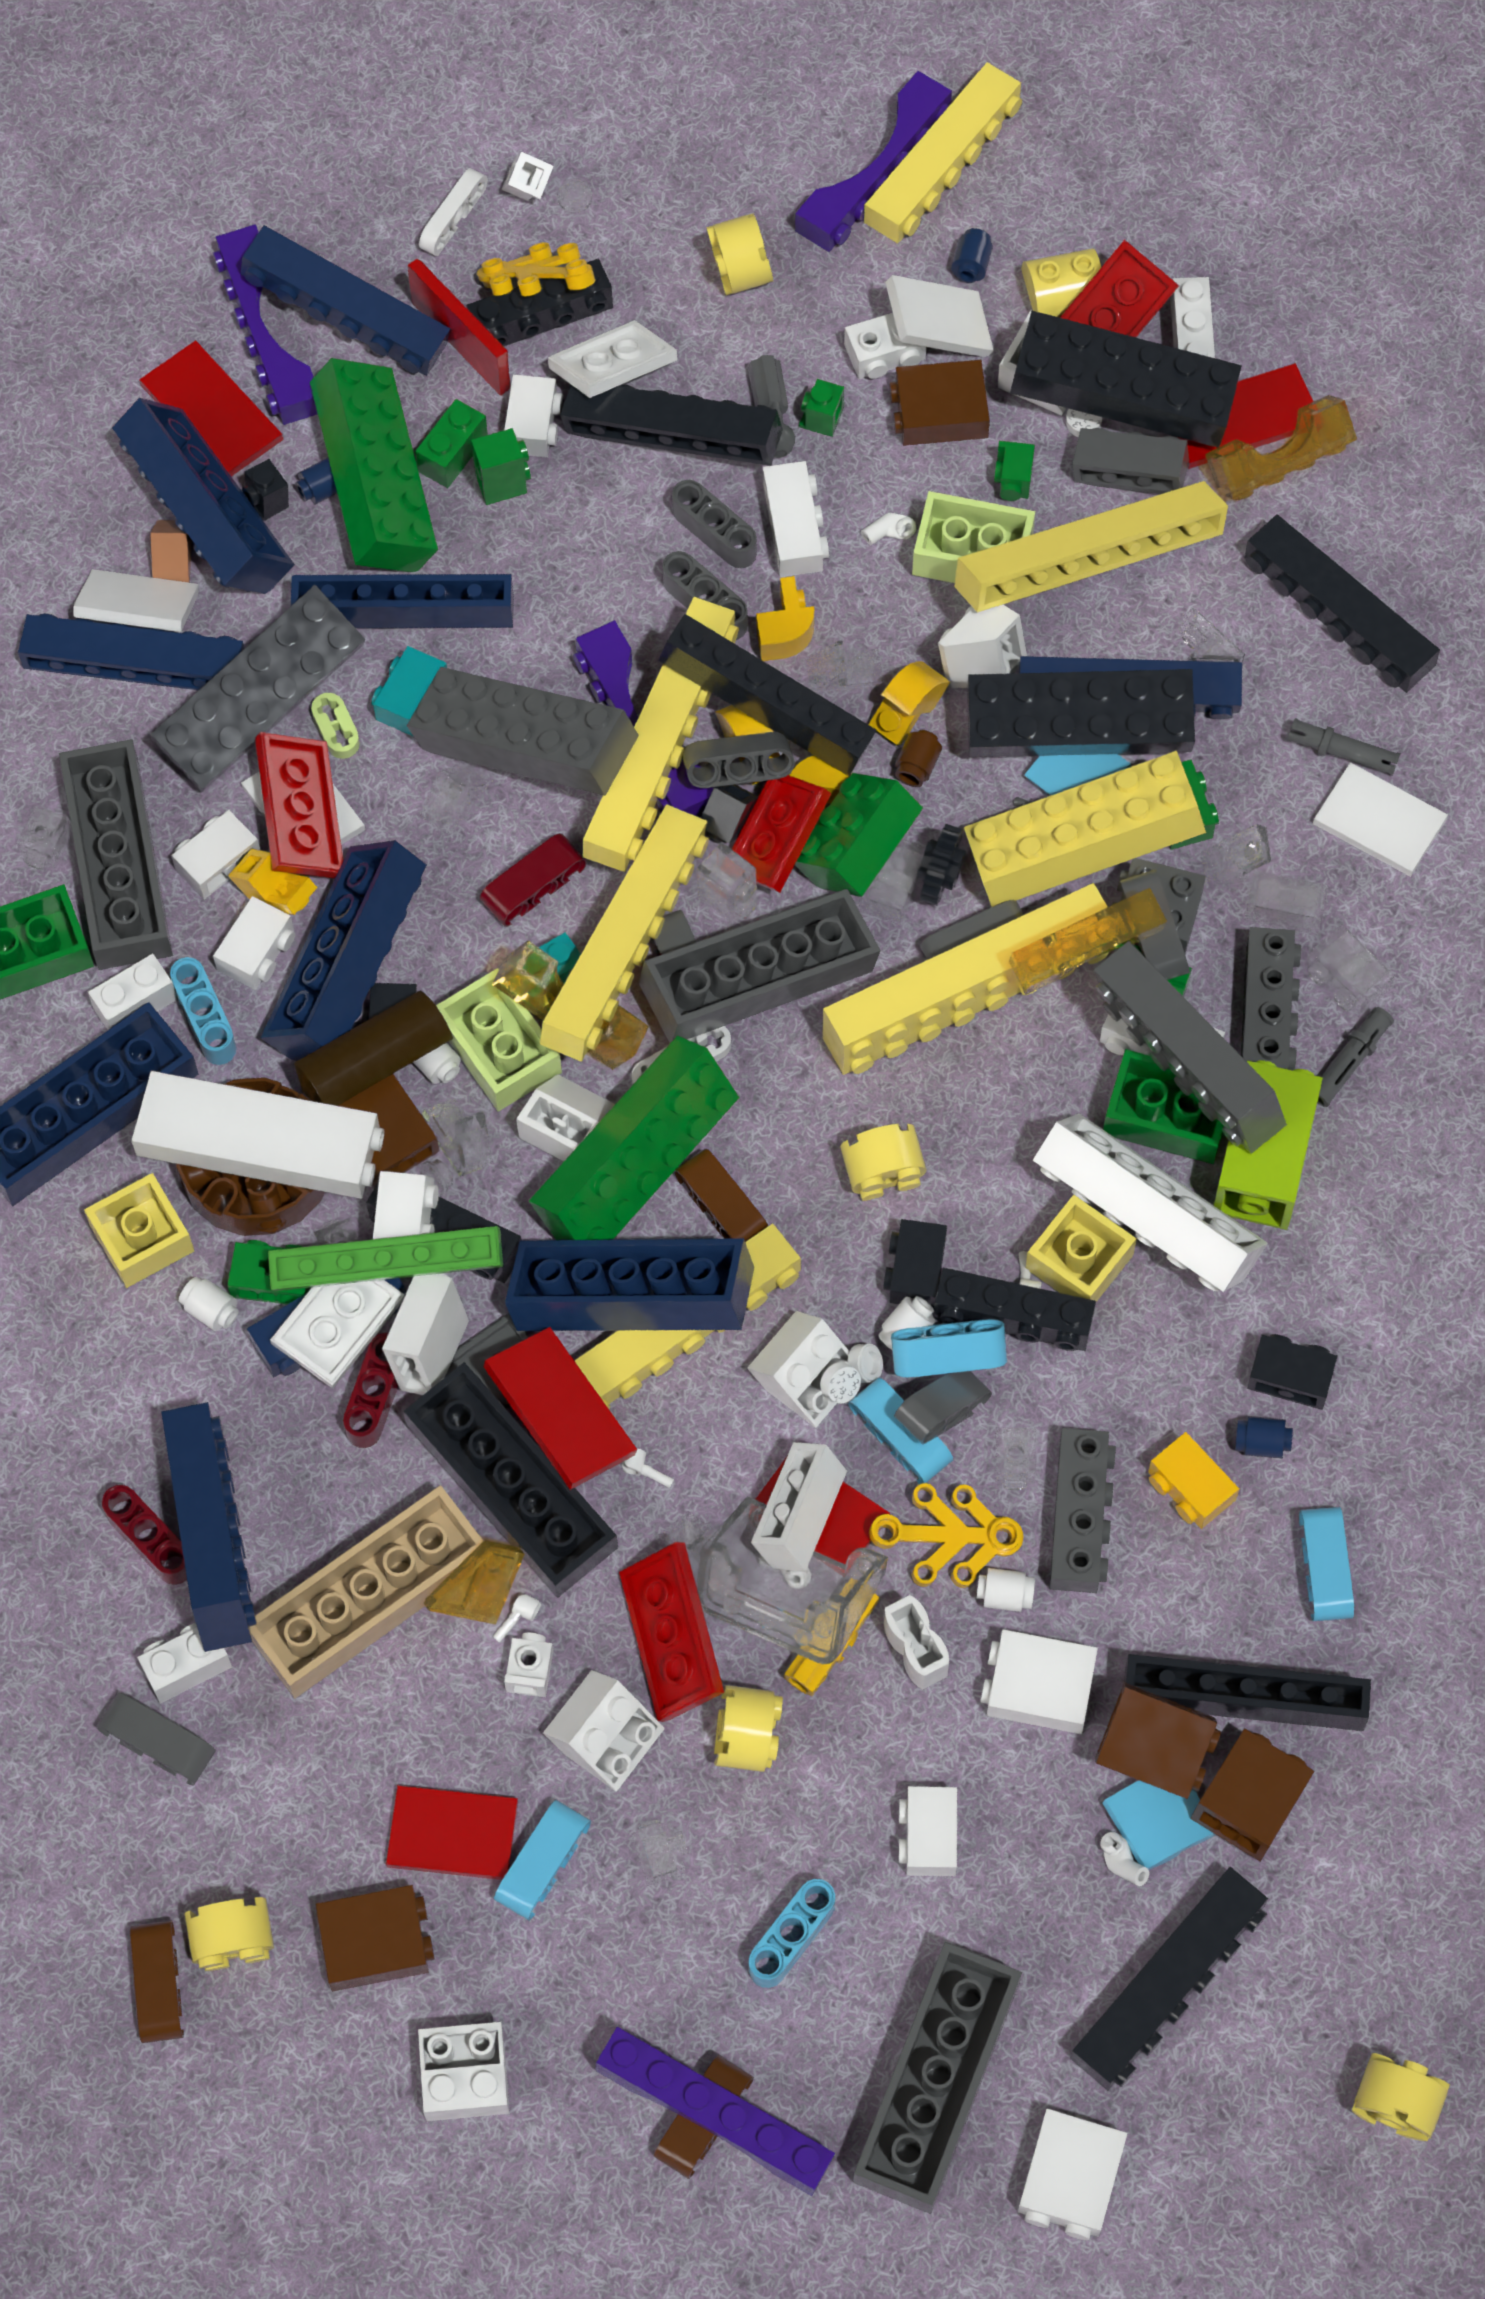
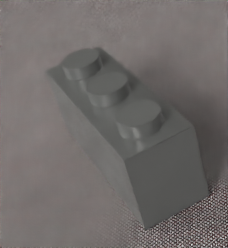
M1080 428L1072 462L1074 482L1097 487L1164 494L1183 488L1189 463L1187 440H1180L1173 436L1155 437L1146 436L1139 432L1121 433L1108 431L1104 428Z

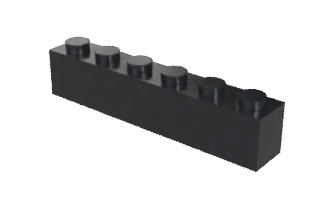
M571 385L561 412V418L567 434L768 466L772 465L783 431L778 410L765 405H742L731 400H709L697 395H675L663 390L648 391L636 389L629 385L616 386L591 398Z
M1278 514L1247 541L1244 558H1246V562L1251 570L1257 574L1264 573L1273 581L1275 589L1285 597L1290 595L1300 604L1301 610L1307 617L1320 620L1327 626L1329 634L1336 641H1345L1354 649L1355 655L1362 663L1366 665L1372 664L1381 671L1383 679L1391 687H1400L1407 693L1436 666L1440 649Z
M687 614L683 615L670 635L658 660L773 731L783 734L788 740L849 777L877 731L875 728Z
M1128 1654L1125 1666V1683L1211 1716L1364 1731L1369 1719L1371 1679Z
M1229 1867L1071 2052L1070 2059L1107 2091L1115 2083L1122 2087L1137 2069L1132 2062L1141 2052L1148 2056L1163 2039V2036L1158 2033L1167 2021L1175 2025L1188 2010L1189 2005L1184 2001L1194 1990L1201 1994L1216 1976L1211 1972L1212 1968L1220 1959L1228 1963L1242 1945L1237 1941L1246 1928L1253 1933L1268 1915L1263 1911L1268 1898L1232 1867Z

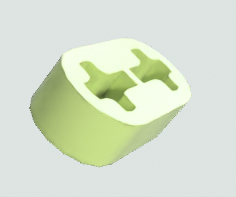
M334 693L320 694L312 702L311 709L314 722L323 741H327L330 754L336 758H349L359 749L360 742L357 729L340 696ZM329 705L331 709H334L336 720L330 721L328 715L323 713V706ZM341 730L343 736L346 739L349 738L347 746L342 747L340 743H337L335 731Z

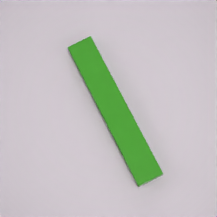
M498 1226L268 1251L272 1291L503 1267L501 1231Z

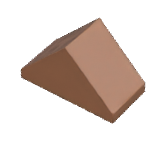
M157 520L151 531L152 577L190 583L192 539L176 525L175 520Z

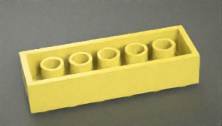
M1177 751L964 827L992 907L1009 900L1025 898L1206 833L1197 802Z

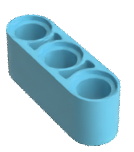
M190 957L177 960L170 970L171 980L176 996L206 1060L216 1065L226 1064L236 1054V1043L231 1026L208 976L198 960ZM187 977L197 978L192 984L181 983ZM201 1008L212 1009L207 1015L199 1016L195 1014ZM216 1039L226 1040L225 1044L220 1047L210 1046L211 1042Z
M987 1319L906 1328L895 1331L891 1335L894 1373L900 1377H920L991 1369L1007 1363L1004 1323L999 1320Z
M878 1377L849 1401V1407L855 1416L859 1413L867 1422L864 1425L881 1444L884 1441L893 1450L890 1453L907 1472L911 1469L919 1478L917 1480L919 1484L927 1483L953 1461V1456L939 1437L923 1445L894 1417L904 1400L885 1380Z
M1341 1507L1302 1509L1299 1512L1300 1526L1304 1525V1538H1301L1304 1564L1308 1563L1309 1576H1306L1309 1602L1313 1601L1314 1614H1311L1312 1621L1353 1619L1354 1598Z
M555 1800L503 1878L495 1893L494 1900L530 1921L535 1915L532 1912L539 1901L543 1903L557 1881L554 1876L559 1868H565L579 1846L576 1844L582 1832L585 1834L588 1832L591 1820Z
M822 1879L807 1881L754 1947L749 1956V1974L756 1985L763 1988L777 1986L832 1917L835 1910V1892L827 1881ZM815 1893L822 1894L827 1898L828 1904L823 1909L814 1910L806 1904V1899ZM792 1925L799 1927L803 1931V1936L796 1942H788L781 1936V1932L785 1927ZM763 1958H772L778 1963L779 1967L774 1973L768 1975L760 1973L756 1969V1964Z

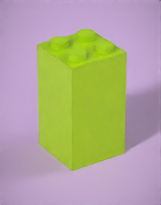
M1247 1060V1063L1275 1091L1287 1125L1252 1154L1242 1144L1236 1147L1228 1141L1214 1206L1231 1218L1288 1230L1323 1077L1315 1076L1314 1073L1305 1069H1294L1292 1071L1279 1068L1274 1063L1265 1060L1255 1062Z

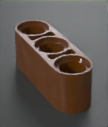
M705 1148L675 1169L674 1174L680 1184L684 1182L691 1191L688 1195L703 1213L707 1211L713 1219L711 1224L723 1239L744 1238L746 1242L768 1227L761 1213L708 1149Z
M172 1920L130 1927L138 2029L142 2044L184 2038V2029L181 2030L179 2016H182L180 1989H177L176 1976H179L177 1950L174 1949L172 1936H175Z
M719 2054L703 2075V2077L740 2097L744 2089L748 2090L754 2080L752 2075ZM678 2114L657 2146L653 2156L687 2179H690L695 2173L693 2168L699 2158L701 2160L704 2159L717 2136Z

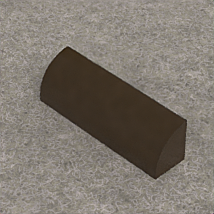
M420 990L293 1064L302 1092L313 1102L338 1106L449 1042L453 1037L447 1022L437 1006Z

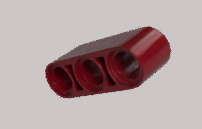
M562 833L556 834L489 883L480 894V900L504 927L512 925L510 921L516 916L520 915L522 917L540 904L541 901L539 899L547 893L552 895L570 881L568 877L576 871L581 873L587 865V860L583 858V855Z
M386 1332L378 1334L369 1344L344 1413L343 1423L347 1438L352 1445L358 1448H368L377 1443L398 1389V1383L388 1361H382L378 1358L384 1352L382 1348L389 1334ZM374 1385H380L385 1388L379 1396L373 1397L366 1394L367 1389ZM364 1420L372 1423V1426L367 1431L357 1432L353 1430L354 1425L359 1421Z
M115 1485L109 1488L103 1495L102 1508L115 1530L163 1581L172 1585L187 1581L182 1543L133 1489L125 1485ZM124 1501L131 1503V1508L123 1514L113 1512L114 1507L118 1503ZM146 1529L157 1531L156 1536L150 1541L143 1542L138 1540L139 1535ZM177 1556L183 1559L182 1564L176 1569L164 1568L165 1562L171 1557Z

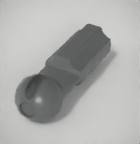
M762 355L758 359L751 360L748 367L755 406L765 405L778 410L783 431L774 457L781 458L787 456L792 451L796 436L792 428L783 422L782 415L788 409V401L780 360L775 359L773 355Z

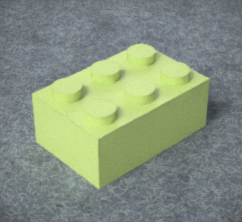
M928 491L913 553L912 575L955 583L959 557L1032 535L1034 533L1036 511Z
M498 968L436 1005L451 1031L453 1039L449 1041L450 1045L460 1056L464 1065L498 1112L535 1090L557 1074L562 1073L559 1052L540 1045L541 1027Z

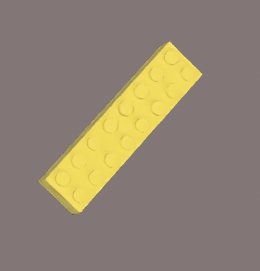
M1092 883L823 1008V1040L843 1075L852 1071L854 1074L863 1073L870 1069L874 1061L886 1055L888 1058L897 1057L907 1050V1045L918 1040L929 1042L940 1035L941 1029L952 1024L956 1027L963 1026L969 1023L976 1013L986 1008L989 1011L997 1010L1008 1002V998L1020 992L1022 995H1029L1037 991L1042 986V982L1055 977L1056 980L1066 978L1074 972L1076 966L1087 961L1089 964L1100 962L1108 955V951L1111 950L1115 918L1095 884Z

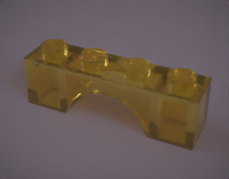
M1327 395L1298 409L1297 424L1292 436L1276 451L1260 454L1252 445L1236 439L1206 453L1205 456L1218 492L1233 500H1242L1250 497L1254 493L1253 490L1260 486L1281 482L1285 478L1284 475L1291 471L1312 467L1316 463L1315 460L1322 456L1343 452L1347 448V444L1357 440V436L1345 400Z
M1148 888L1012 952L1009 963L1025 995L1059 980L1080 965L1122 947L1128 941L1133 945L1162 931L1167 920L1151 888Z
M529 940L506 955L492 983L494 987L543 1021L564 984L557 972L559 962ZM618 1005L611 1022L604 1021L601 1026L603 1033L595 1050L589 1049L587 1052L613 1070L636 1055L649 1026Z

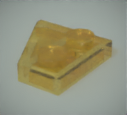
M484 1540L425 1599L424 1605L432 1612L496 1625L525 1554L519 1547Z

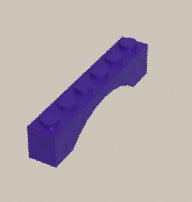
M917 71L898 93L896 126L890 141L882 153L867 168L853 177L832 186L816 189L795 213V232L828 252L836 244H844L851 233V226L857 219L860 221L864 220L865 203L950 106L952 90L922 72Z
M256 224L215 236L218 251L212 253L218 272L225 271L228 279L223 280L229 301L235 299L237 301L238 308L234 309L238 326L240 329L247 328L249 336L244 337L251 358L257 356L260 365L255 366L259 382L262 387L269 386L271 393L267 394L266 398L272 415L279 414L282 424L286 425L318 415L310 381L314 376L310 366L291 356L269 334L260 316V298L263 286H254L246 280L245 276L241 275L242 257L259 233Z
M614 620L575 638L577 653L573 654V658L580 673H588L593 681L590 683V689L598 703L604 701L606 706L623 709L632 725L635 726L638 716L629 694L632 650ZM682 758L678 769L672 767L668 778H671V783L664 799L659 798L657 804L661 813L667 804L700 818L712 794L713 787L698 788L689 781Z
M616 2027L596 2062V2072L625 2089L647 2098L706 2129L749 2156L775 2176L810 2196H813L834 2158L835 2153L619 2027Z

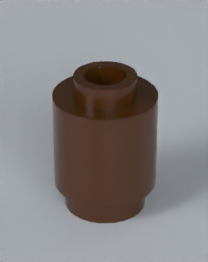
M919 730L918 732L908 734L895 763L897 769L895 776L899 781L911 787H921L923 782L929 780L942 751V745L935 734L927 730Z

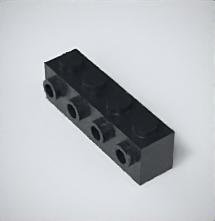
M598 258L587 262V264L591 265L595 277V282L587 288L570 290L566 280L563 278H541L539 282L542 289L534 295L522 296L518 286L507 294L493 295L467 304L466 308L503 346H507L612 309V286Z
M379 1181L366 1201L369 1218L373 1223H375ZM438 1196L437 1206L435 1209L431 1208L430 1224L434 1225V1233L495 1226L500 1228L503 1267L474 1271L483 1278L489 1280L494 1278L505 1283L513 1270L519 1242L522 1241L521 1236Z
M943 1267L935 1300L934 1318L940 1319L946 1324L987 1319L999 1320L1004 1323L1005 1334L1017 1336L1020 1340L1031 1343L1040 1341L1054 1344L1056 1347L1066 1351L1081 1350L1086 1352L1096 1301Z

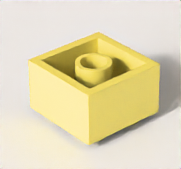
M153 1173L84 1209L91 1229L126 1288L194 1252L189 1233Z
M1073 1195L1027 1252L1025 1268L1059 1293L1097 1302L1133 1257L1137 1238Z

